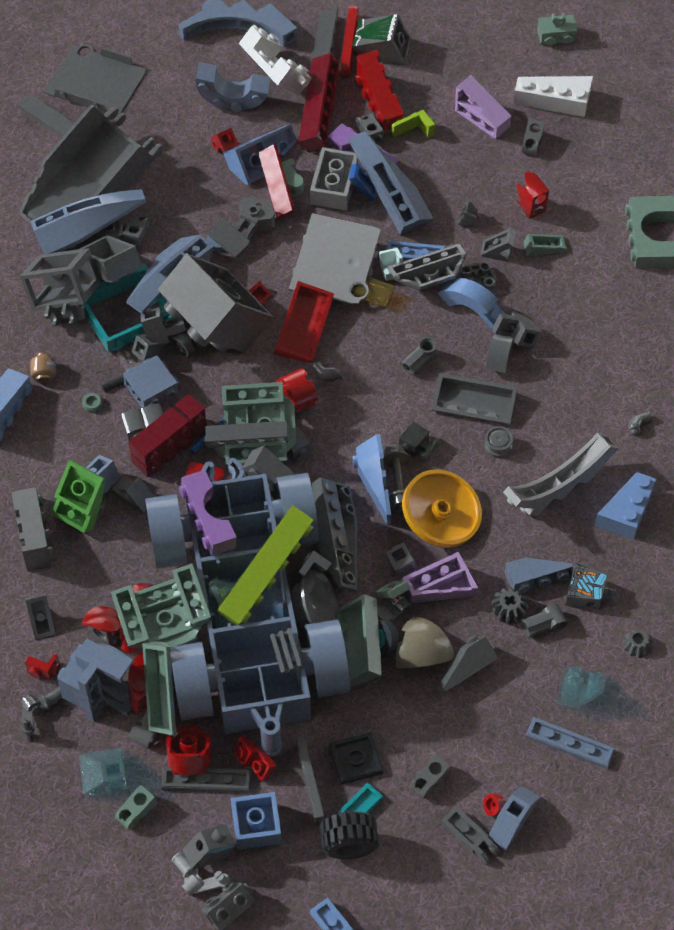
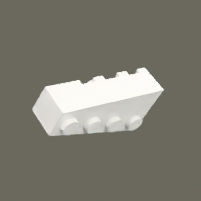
M593 76L518 77L513 104L585 117Z

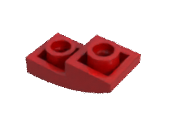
M240 736L233 749L236 758L243 767L251 766L261 782L268 781L276 764L257 744L245 736Z

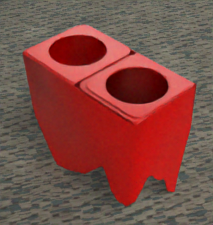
M526 172V187L516 183L520 201L517 199L516 201L530 219L537 216L533 215V212L540 206L543 207V211L539 214L546 212L549 189L536 173Z

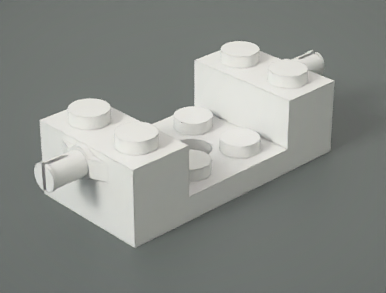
M256 25L251 26L239 44L278 86L299 95L312 79L307 74L308 70L301 64L298 66L291 59L287 61L283 58H276L283 48L278 43L279 39L272 33L269 35L262 28L258 29Z

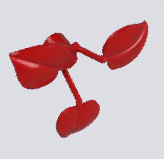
M138 583L135 584L132 588L134 592H137L152 587L154 585L150 583ZM97 606L86 613L82 625L90 626L106 633H115L120 630L121 649L127 653L137 651V648L128 647L118 613L115 609L107 606Z

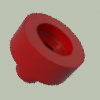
M498 793L487 794L483 800L484 811L489 816H498L506 804L504 798Z

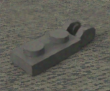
M457 806L441 820V825L484 864L487 865L490 859L479 848L482 844L494 855L500 852L499 848L488 838V835Z

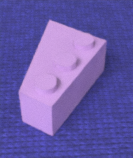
M472 75L456 87L455 111L495 139L510 128L511 115Z
M459 552L402 578V582H407L410 587L404 594L412 603L475 596L478 590Z

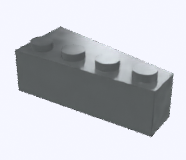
M36 487L11 492L27 571L52 566L51 559L54 558L52 546L48 547L47 541H51L49 529H44L43 525L47 523L45 511L41 512L40 507L44 506L42 495H37Z

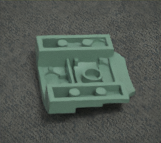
M283 383L222 386L225 425L287 421L288 443L286 441L225 445L226 467H228V460L230 458L237 459L243 466L251 451L265 446L281 462H286L287 452L296 444L294 403L283 394Z
M193 564L172 570L174 579L134 592L132 586L129 585L111 592L129 648H143L144 643L156 641L169 644L170 647L186 645L196 640L202 625L210 621L211 616Z

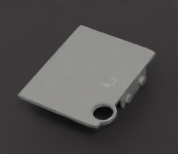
M312 213L306 235L303 236V244L296 267L292 271L293 277L289 290L294 291L297 281L334 293L332 300L359 305V302L364 300L369 294V288L365 282L369 279V276H372L374 258H377L379 252L377 251V242L381 229ZM355 285H363L366 288V294L362 297H355L352 295L351 289Z

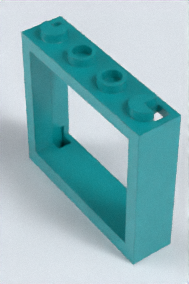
M145 263L135 273L121 277L118 282L109 283L102 281L84 304L87 313L86 319L108 353L120 350L122 347L134 343L136 335L146 334L142 323L108 337L89 307L137 286L148 270ZM165 297L161 298L158 304L164 311L162 314L164 320L173 317L163 307L168 301Z

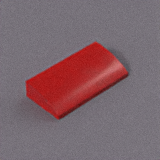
M297 281L273 353L274 355L312 363L334 293Z

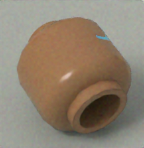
M47 353L37 354L30 361L31 377L38 383L51 382L56 376L55 359Z

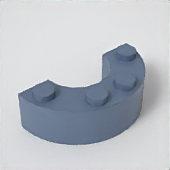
M199 62L195 82L200 95L213 104L214 107L240 112L241 110L255 108L264 102L268 95L270 77L252 74L246 81L234 82L223 78L217 71L216 65Z

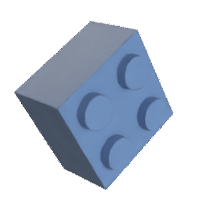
M275 792L231 798L237 850L282 844Z

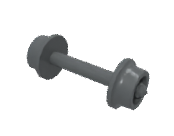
M399 444L387 446L384 449L383 459L384 465L393 466L396 491L389 494V501L395 512H403L402 498L405 490L401 465L409 460L408 453Z

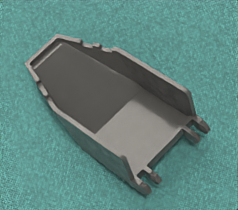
M90 105L43 159L40 165L42 168L38 176H35L33 180L34 185L31 191L27 193L18 214L31 224L32 220L65 205L102 194L128 191L149 165L160 156L163 146L157 144L153 148L156 140L151 137L141 146L118 128L126 120V115L124 113L119 114L117 107H112L103 115L94 105Z

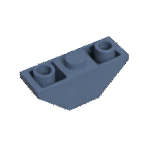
M520 786L511 794L500 811L488 838L495 845L507 851L540 800V796Z

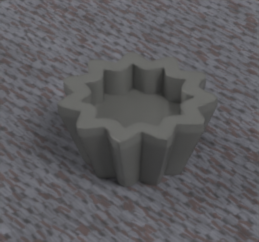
M470 200L463 207L457 225L471 226L479 209Z
M642 629L632 630L625 635L626 639L622 641L625 645L624 650L629 651V656L635 655L637 658L641 655L647 656V651L652 650L650 646L652 640L647 632H643Z

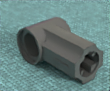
M423 338L419 342V346L401 362V366L406 372L414 375L427 362H431L436 358V342L434 339Z
M558 604L549 605L541 613L522 620L524 631L529 638L549 630L551 632L557 631L556 629L558 628L561 630L568 624Z
M148 711L140 722L135 723L130 732L129 739L149 749L152 747V741L155 742L158 732L149 731Z

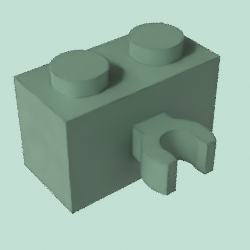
M562 12L561 16H555V13H553L551 17L538 18L537 31L541 45L550 46L576 42L577 27L574 15H565Z

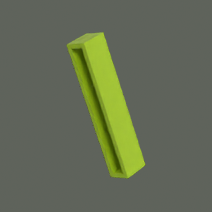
M292 505L216 612L234 625L245 624L252 615L249 612L253 605L257 607L264 598L261 593L265 587L270 589L276 581V578L273 577L278 570L282 572L288 564L287 556L290 553L294 555L301 546L298 541L302 535L307 537L313 529L310 525L313 519Z

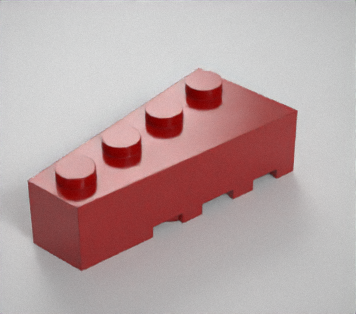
M378 50L357 56V76H355L357 86L362 88L364 100H368L370 112H374L375 119L382 129L386 131L392 129V124L396 121L404 119V113L396 94H393L390 79H386L384 64H379L380 54Z

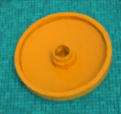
M428 470L417 475L404 491L402 509L406 522L412 531L425 542L438 547L451 548L464 544L477 532L482 519L481 504L474 489L460 476L445 470Z

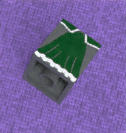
M393 14L359 20L352 47L357 55L378 50L380 54L379 61L405 65L412 38L400 16Z

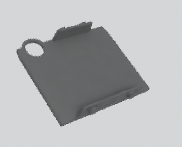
M89 45L74 46L43 93L87 108L90 105H94L102 113H106L112 107H117L120 114L145 75L146 68L133 65L132 58L129 55L121 54L108 48H101V54L94 52L93 47ZM87 47L91 49L92 53L88 57H81L78 55V50Z

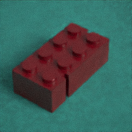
M188 394L175 404V407L186 418L171 407L128 441L131 462L147 477L152 473H157L164 463L172 461L179 451L187 449L194 439L200 438L205 434L207 426L205 408L191 395Z

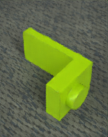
M421 110L392 124V136L397 137L419 126L424 134L430 138L434 136L436 124L433 118H430L424 110Z

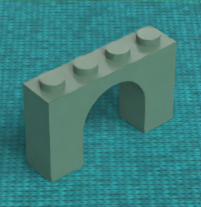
M674 196L630 197L629 204L625 205V215L629 216L627 231H631L629 246L633 247V250L630 252L631 261H634L635 268L674 267V241H655L648 238L642 231V227L649 223L674 222Z

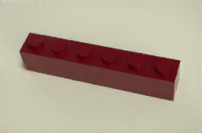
M331 53L313 58L309 76L312 79L307 87L298 138L299 144L307 152L327 147L340 66Z

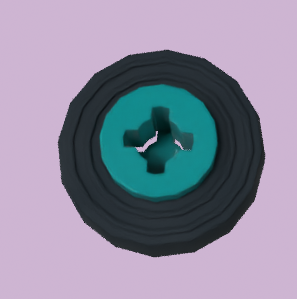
M378 620L380 658L391 656L396 651L399 641L398 632L390 621Z

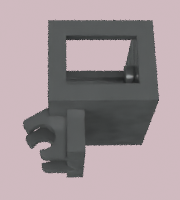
M89 248L38 255L20 275L32 310L45 309L44 317L50 320L53 327L58 326L63 319H70V325L75 324L79 319H85L87 313L84 304L101 284ZM42 277L45 287L35 297L29 278Z

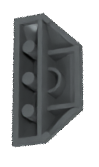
M456 244L388 266V271L394 280L415 290H422L457 278L466 258V253L460 244Z

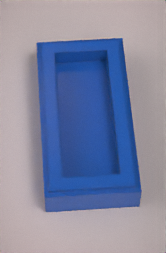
M358 163L353 164L349 180L369 201L375 200L377 192L368 175Z

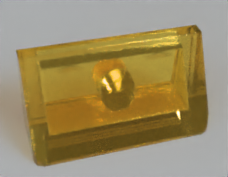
M367 276L365 283L368 285L369 294L365 300L387 306L393 298L395 286ZM355 285L351 293L354 296L362 297L366 294V288L363 285Z

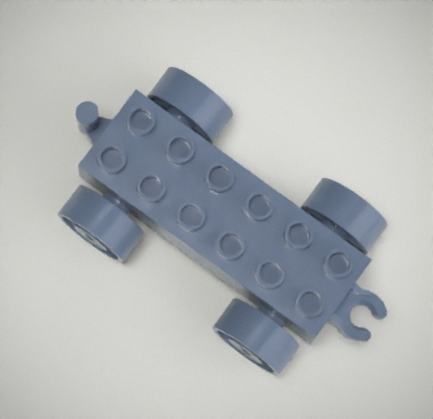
M230 458L228 460V471L232 474V479L215 481L214 464L206 462L202 471H206L211 481L213 495L204 508L209 515L216 519L229 520L237 537L235 549L214 556L211 555L209 549H205L202 542L203 535L196 530L195 518L188 512L186 498L187 514L180 515L177 494L145 498L156 569L188 564L185 542L192 541L198 581L211 616V620L206 623L213 663L206 664L202 642L170 647L181 721L214 716L211 693L218 692L225 734L260 728L261 749L269 757H274L282 751L280 725L311 720L310 694L306 677L312 676L317 698L350 693L349 668L340 623L336 619L306 624L305 638L307 647L300 648L285 568L282 572L278 570L273 577L276 578V581L270 589L265 587L261 593L264 598L257 607L255 605L251 607L249 612L252 615L245 624L234 625L216 611L292 505L313 519L310 524L313 529L307 537L302 535L298 542L301 546L319 543L318 521L312 486L308 473L277 477V500H271L266 474L245 477L242 464L237 459ZM288 628H291L303 669L282 675L270 635L273 633L277 635L279 631L286 632ZM286 637L285 640L293 666H295L297 663L290 639ZM278 640V646L286 669L289 668L281 640Z

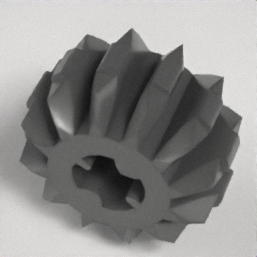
M512 587L509 591L502 588L501 593L496 592L491 605L493 607V614L498 615L499 621L506 618L507 624L510 622V619L516 623L518 618H523L525 616L524 611L528 607L526 596H521L520 590L513 592Z

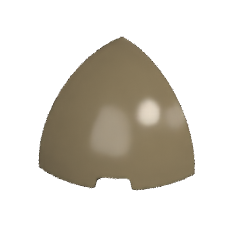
M413 617L404 625L402 629L404 638L403 641L398 642L396 650L397 668L435 665L455 658L448 637L433 622L424 618Z

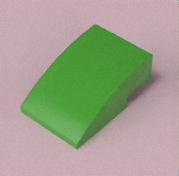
M69 460L54 496L57 500L51 515L83 533L92 531L102 502L105 478Z

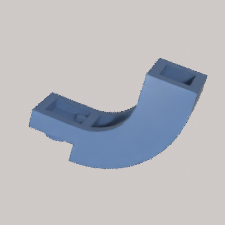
M455 278L446 281L438 291V295L448 306L460 304L473 309L490 328H493L499 314H505L496 304L498 298L482 285L469 279Z

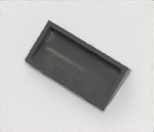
M439 373L432 411L510 425L518 387Z

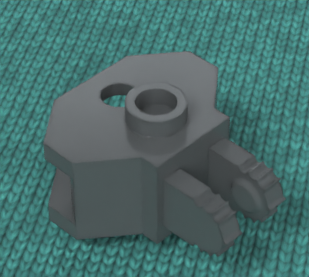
M256 197L243 198L239 202L241 219L235 228L240 233L246 228L244 236L247 239H250L254 233L258 234L260 231H270L274 228L275 221L273 218L275 213L271 204Z

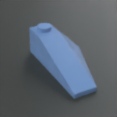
M291 124L237 145L224 151L223 154L229 169L242 182L248 185L265 176L259 152L275 145L278 148L279 155H285L297 142Z
M377 434L356 447V456H352L353 467L358 469V475L386 524H391L388 489H385L387 483L383 463V448L381 436Z

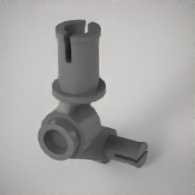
M57 687V689L45 696L35 697L28 694L21 700V730L25 735L26 741L31 742L35 739L33 715L39 713L40 710L49 711L51 706L64 700L60 687Z

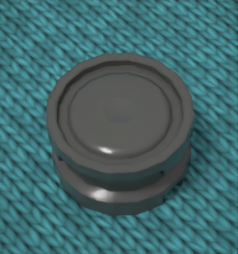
M500 426L488 430L485 436L486 452L495 458L506 457L510 454L513 444L512 433L507 428Z

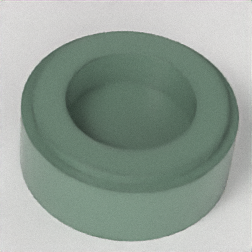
M95 393L85 395L82 399L84 410L89 413L99 411L102 408L101 397Z

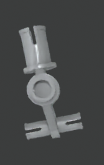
M183 852L177 853L172 858V862L183 873L185 884L182 887L190 896L194 893L198 894L223 888L231 882L230 877L221 871L216 872L214 877L202 880L198 875V868L191 870Z

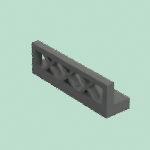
M333 2L331 12H320L313 58L328 53L332 54L338 20V3Z
M287 421L206 426L205 442L207 448L225 447L227 444L286 441L288 443Z
M312 551L304 556L291 576L298 579L305 576L309 569H317L320 572H324L329 568L331 562L315 551Z

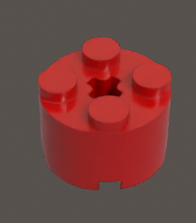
M302 368L284 375L275 381V383H283V394L294 403L295 414L318 404L315 402L318 401V396L312 380L308 381L305 378L308 374Z
M183 725L177 728L176 735L167 736V761L173 774L203 775L207 771L211 763V738L208 733L206 734L202 731L201 727L196 725Z

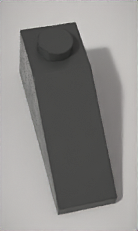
M474 635L466 640L467 644L460 648L437 686L439 691H448L498 659L486 636Z

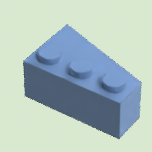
M636 472L597 514L595 526L634 540L653 493L656 479Z

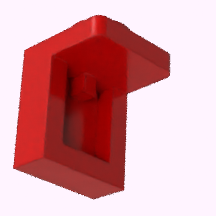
M53 654L48 663L28 656L25 661L29 675L34 678L42 677L49 681L53 675L58 674L61 667L57 654Z

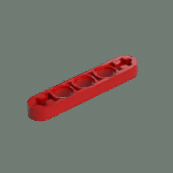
M349 6L340 66V73L345 76L351 75L354 53L352 46L359 18L358 6Z

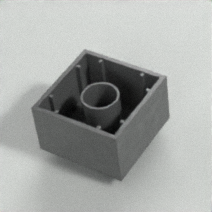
M188 253L185 254L157 289L168 300L163 306L167 313L178 321H183L185 318L191 324L187 333L195 342L204 347L210 342L223 353H226L229 348L246 352L274 318L226 268Z

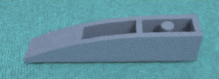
M365 131L348 138L400 235L433 220L416 186Z
M142 189L102 194L65 205L32 220L31 224L43 254L57 253L75 247L147 201Z
M201 235L180 238L156 257L126 303L142 314L164 297L157 289L186 253L209 262L215 245Z

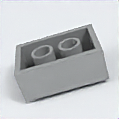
M322 147L310 189V205L347 211L354 186L349 180L351 166L358 163L356 153Z

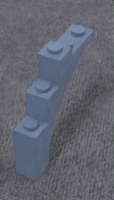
M207 0L203 3V10L196 13V15L179 24V35L185 40L209 30H249L251 26L256 25L258 29L262 28L269 35L271 33L279 39L278 43L284 48L297 40V27L271 3L255 11L245 0L235 3L230 8L222 0Z

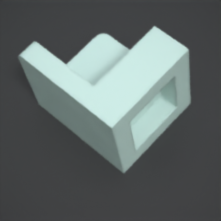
M398 248L380 251L381 272L386 281L392 280L394 278L388 271V266L403 262V258Z

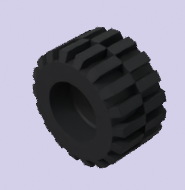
M356 811L343 812L332 815L321 822L323 853L328 857L356 859L373 853L379 847L376 819L371 814Z

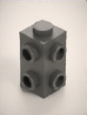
M230 882L223 887V892L220 895L210 898L205 903V907L201 911L215 929L223 930L256 902L251 896L253 891L246 883Z

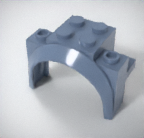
M86 639L71 654L70 662L66 668L63 667L57 678L62 698L84 709L86 718L93 722L105 705L128 716L133 708L129 701L128 684L123 681V676L131 664L134 663V660L113 646L104 643L97 644Z

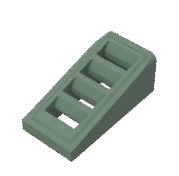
M527 234L524 240L527 257L562 253L567 250L563 235Z

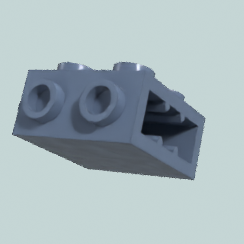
M157 355L146 359L140 365L132 367L123 373L125 386L142 408L152 404H161L179 394L178 385L180 383L175 374L171 375L166 362L161 361Z

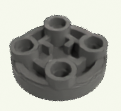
M487 262L463 265L458 275V278L474 281L490 292L495 289L497 280L495 272Z

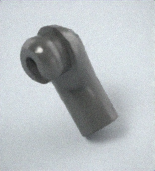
M320 361L312 366L316 373L325 381L336 380L342 375L339 368H325Z
M650 412L631 418L628 429H630L632 435L641 432L639 427L641 424L652 421Z

